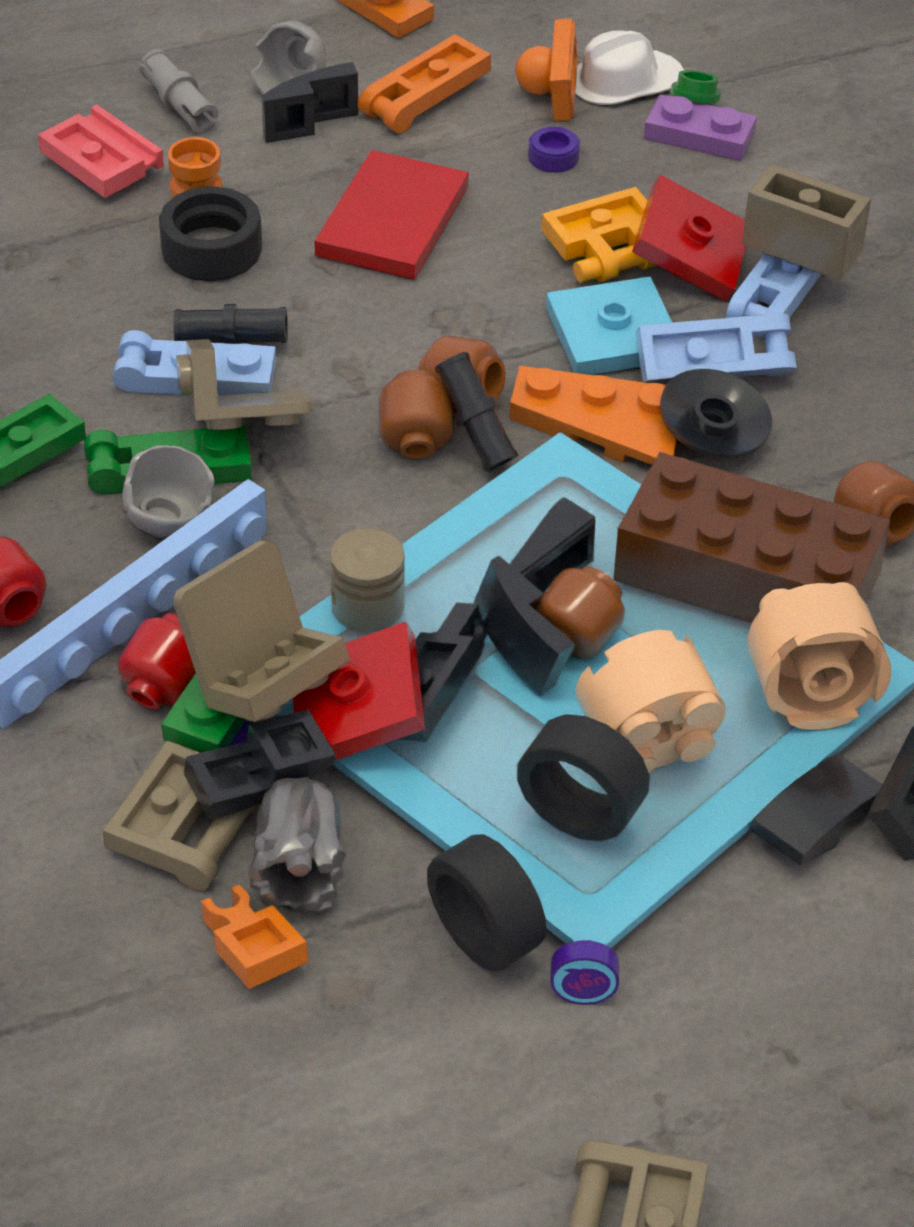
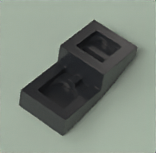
M353 62L338 64L297 76L261 95L263 138L265 143L315 135V122L358 115V72Z
M498 555L490 561L473 603L478 604L484 629L497 650L523 681L541 696L556 685L575 643L536 611L544 593Z
M307 709L250 723L246 742L186 756L184 776L210 821L261 804L264 794L272 788L273 783L280 779L313 778L334 764L335 753Z
M836 754L807 771L779 793L753 819L749 830L797 864L802 865L836 847L844 827L867 815L882 784L839 754Z

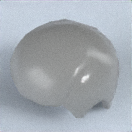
M296 20L272 25L263 36V39L259 40L255 45V48L260 52V61L257 67L251 70V76L263 95L270 89L290 79L326 68V52L322 39L310 26Z
M156 445L137 453L130 462L121 497L123 510L127 513L128 520L138 530L157 538H168L211 506L215 482L213 473L199 455L180 446Z

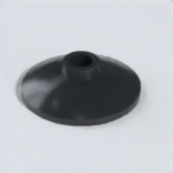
M693 369L682 372L667 383L660 398L661 417L671 434L687 447L707 456L731 459L750 455L764 445L772 428L771 411L763 396L743 379L724 371Z

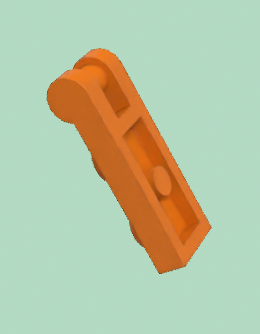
M454 34L367 86L359 96L358 109L370 118H382L383 124L387 128L401 134L411 126L416 116L490 72L491 54Z

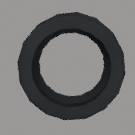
M216 186L192 188L175 195L164 205L159 216L163 259L174 272L202 281L225 280L247 272L258 262L262 251L261 216L258 206L241 192L231 188ZM208 227L226 228L236 232L225 238L213 240L196 239L186 235L194 230Z
M565 714L548 720L517 763V782L524 799L541 818L553 827L582 840L601 842L618 837L649 793L650 775L639 752L627 738L612 727L587 716ZM560 762L568 763L586 772L599 783L607 794H601L584 787L568 774Z
M485 834L471 835L433 858L427 867L428 890L441 922L457 946L473 962L484 969L501 971L537 948L546 938V917L541 900L529 876L516 858L496 840Z

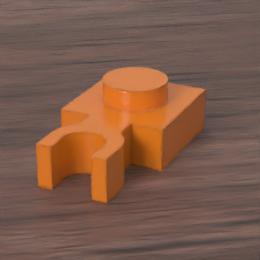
M240 884L231 888L233 907L231 908L217 907L210 897L201 901L203 921L213 931L217 954L248 989L309 962L306 940L273 905L254 912L251 909L250 896Z

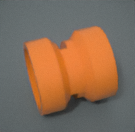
M189 137L178 140L170 146L168 162L169 171L173 174L170 180L171 199L175 195L192 188L222 187L221 177L218 174L221 168L220 148L215 142L207 138Z

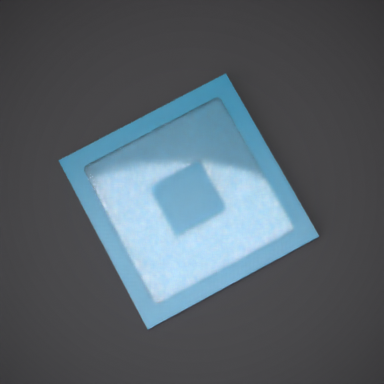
M558 433L402 544L405 554V609L401 618L392 626L406 621L415 634L416 639L420 632H437L456 602L474 604V599L490 561L499 555L510 564L548 511L562 497L569 499L595 516L594 561L588 566L600 569L613 579L618 526L641 484L563 433ZM615 581L623 593L621 598L625 607L623 623L597 656L583 659L571 655L567 659L556 685L541 696L512 669L487 634L481 657L427 742L396 739L335 760L332 765L445 851L471 835L485 834L496 840L516 858L529 876L541 900L546 917V928L566 944L578 940H591L612 948L749 831L753 819L779 793L813 767L839 754L914 689V662L883 642L891 663V678L887 690L876 704L873 697H871L857 708L858 718L839 727L825 730L799 729L790 725L786 716L777 711L775 714L768 706L748 651V633L752 625L751 622ZM331 595L300 616L303 628L343 637L345 643L374 633L352 630L339 623L332 612ZM655 630L673 631L676 639L684 641L685 636L692 640L725 703L724 719L717 731L712 735L716 742L715 748L708 755L697 761L684 762L679 756L656 763V767L649 773L650 783L647 797L618 837L601 842L582 840L559 831L541 818L524 799L517 782V763L548 720L565 714L585 716L575 694L576 684L585 669L590 666L593 674H595L609 662L604 653L615 644L641 633ZM293 698L282 704L281 710L273 717L294 713ZM560 762L568 774L584 787L601 794H607L599 783L586 772L568 763Z

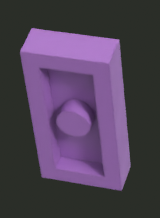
M660 94L645 121L644 139L742 161L755 134L757 116L742 113L729 107L720 108L702 103H694L681 96L671 97Z

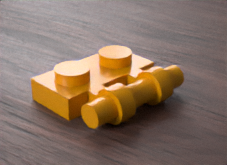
M637 187L542 214L541 231L565 261L583 256L587 258L573 264L574 275L579 283L592 279L605 282L617 278L619 271L636 266L645 270L657 266L632 252L647 203V199ZM625 243L629 245L628 247H624L614 251L611 249V247H615Z

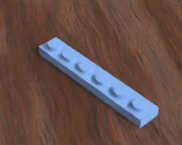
M247 479L1 658L0 727L5 729L22 715L34 711L50 694L69 680L82 675L89 665L113 647L125 643L143 621L155 617L160 612L169 610L173 606L174 594L179 588L259 541L267 533L265 489Z

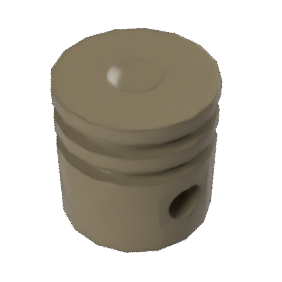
M360 528L344 533L334 542L330 551L333 615L342 625L360 632H376L391 627L401 618L405 609L404 547L397 537L380 529Z

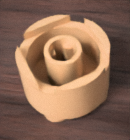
M845 582L808 584L791 590H772L761 599L759 604L760 612L753 620L748 633V651L768 706L775 714L777 711L786 716L788 723L799 729H831L845 725L858 718L857 708L871 697H873L876 704L884 695L891 678V663L870 611L853 585Z
M655 630L632 636L604 652L609 662L595 674H593L590 666H588L579 677L575 694L584 715L609 725L627 738L643 757L649 773L655 768L668 765L679 759L684 762L697 761L708 755L715 748L716 742L712 735L717 731L724 719L725 703L692 640L685 636L684 641L676 639L673 631Z

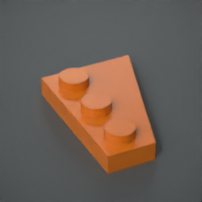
M519 366L510 401L509 419L552 436L561 432L573 441L583 438L604 446V456L623 463L630 456L653 465L659 452L675 456L678 439L671 434L664 424L660 413V398L666 385L609 378L601 375L594 376L557 371L549 368Z

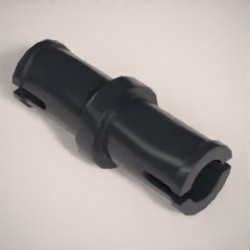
M224 304L223 310L175 309L173 317L174 340L209 339L211 343L239 344L240 342L287 343L286 307H280L279 309H238L237 304Z
M468 352L457 354L438 364L434 369L439 374L457 410L453 417L458 427L465 426L483 463L485 472L496 469L519 456L517 451L514 450L495 412L499 405L494 396H487L470 361Z

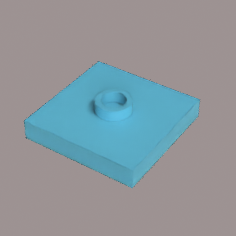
M651 277L546 293V310L574 373L595 375L641 367L636 331L639 326L672 323Z

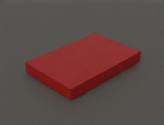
M371 150L314 241L315 256L415 280L468 189L469 172Z

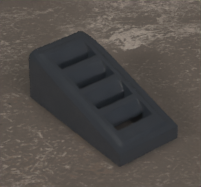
M562 497L548 511L510 565L544 593L555 577L563 570L568 568L582 569L594 561L595 516L569 499Z

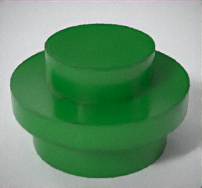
M695 70L680 71L677 82L672 83L670 91L673 96L685 97L691 102L706 105L719 102L721 91L717 88L718 78L712 74Z

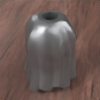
M308 777L280 779L273 783L272 788L264 794L257 815L254 855L248 871L250 877L249 887L261 892L260 900L263 904L275 907L280 905L290 906L294 912L317 911L319 914H323L332 910L331 899L337 895L336 883L344 876L342 863L346 852L339 842L340 804L334 794L321 782L311 780Z

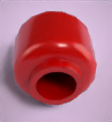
M0 537L1 628L21 625L29 621L40 609L47 587L43 570L17 541L7 537Z
M166 613L162 618L151 617L143 621L136 629L118 660L119 674L128 684L126 688L127 695L139 705L151 710H158L161 704L174 706L196 674L178 617L175 614Z

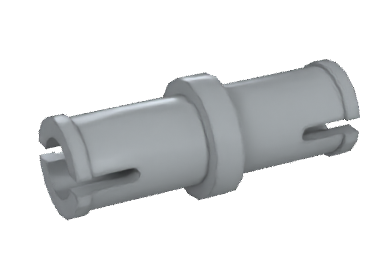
M156 49L148 52L142 60L153 71L151 72L145 64H140L139 72L159 91V99L167 109L176 110L194 132L202 133L213 127L215 121L205 111L213 118H218V110L198 90V83L193 76L186 71H180L163 50Z

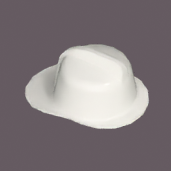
M609 31L594 37L586 46L583 62L577 66L575 95L583 101L596 105H614L638 97L671 90L672 83L677 82L679 72L684 71V69L670 55L653 50L650 40L643 34L634 31Z

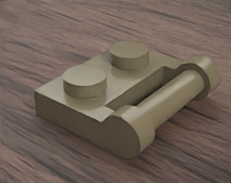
M166 741L102 830L104 847L175 874L178 880L185 886L193 890L204 891L218 873L216 863L249 814L258 812L261 804L214 819L195 848L182 844V840L203 812L202 806L184 776L186 756L200 752Z
M602 1141L585 1142L579 1148L575 1164V1170L580 1179L569 1227H599L608 1183L615 1180L630 1182L620 1227H698L709 1163Z

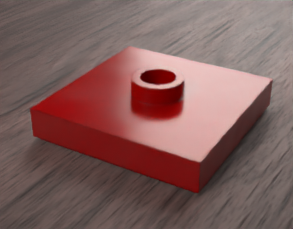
M660 174L651 187L632 252L726 302L736 288L746 246L742 245L745 220Z
M405 621L346 642L350 661L328 674V680L322 685L310 690H304L293 697L294 713L307 709L310 711L334 751L335 760L425 730L415 634Z

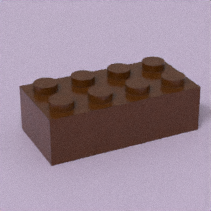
M659 452L618 526L613 580L751 623L760 612L759 604L761 599L767 593L776 589L791 590L808 584L845 582L853 585L858 591L859 596L867 604L881 572L890 519Z

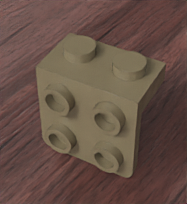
M209 339L187 340V354L176 355L178 387L181 395H190V406L196 421L204 420L207 423V429L242 427L241 418L260 416L261 419H265V425H292L300 423L299 414L312 412L311 399L302 390L218 395L215 349Z
M257 541L179 588L174 594L173 605L207 708L241 717L248 721H262L276 715L281 710L282 704L302 691L316 688L328 680V674L350 661L343 637L303 628L279 549L273 542Z

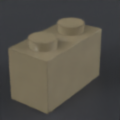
M771 164L748 192L742 245L762 251L769 256L778 257L809 268L816 273L841 280L863 251L871 198Z

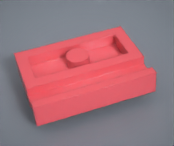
M97 104L91 107L90 115L83 117L77 114L38 134L41 153L104 198L146 177V169L153 166L159 170L164 167L163 150Z

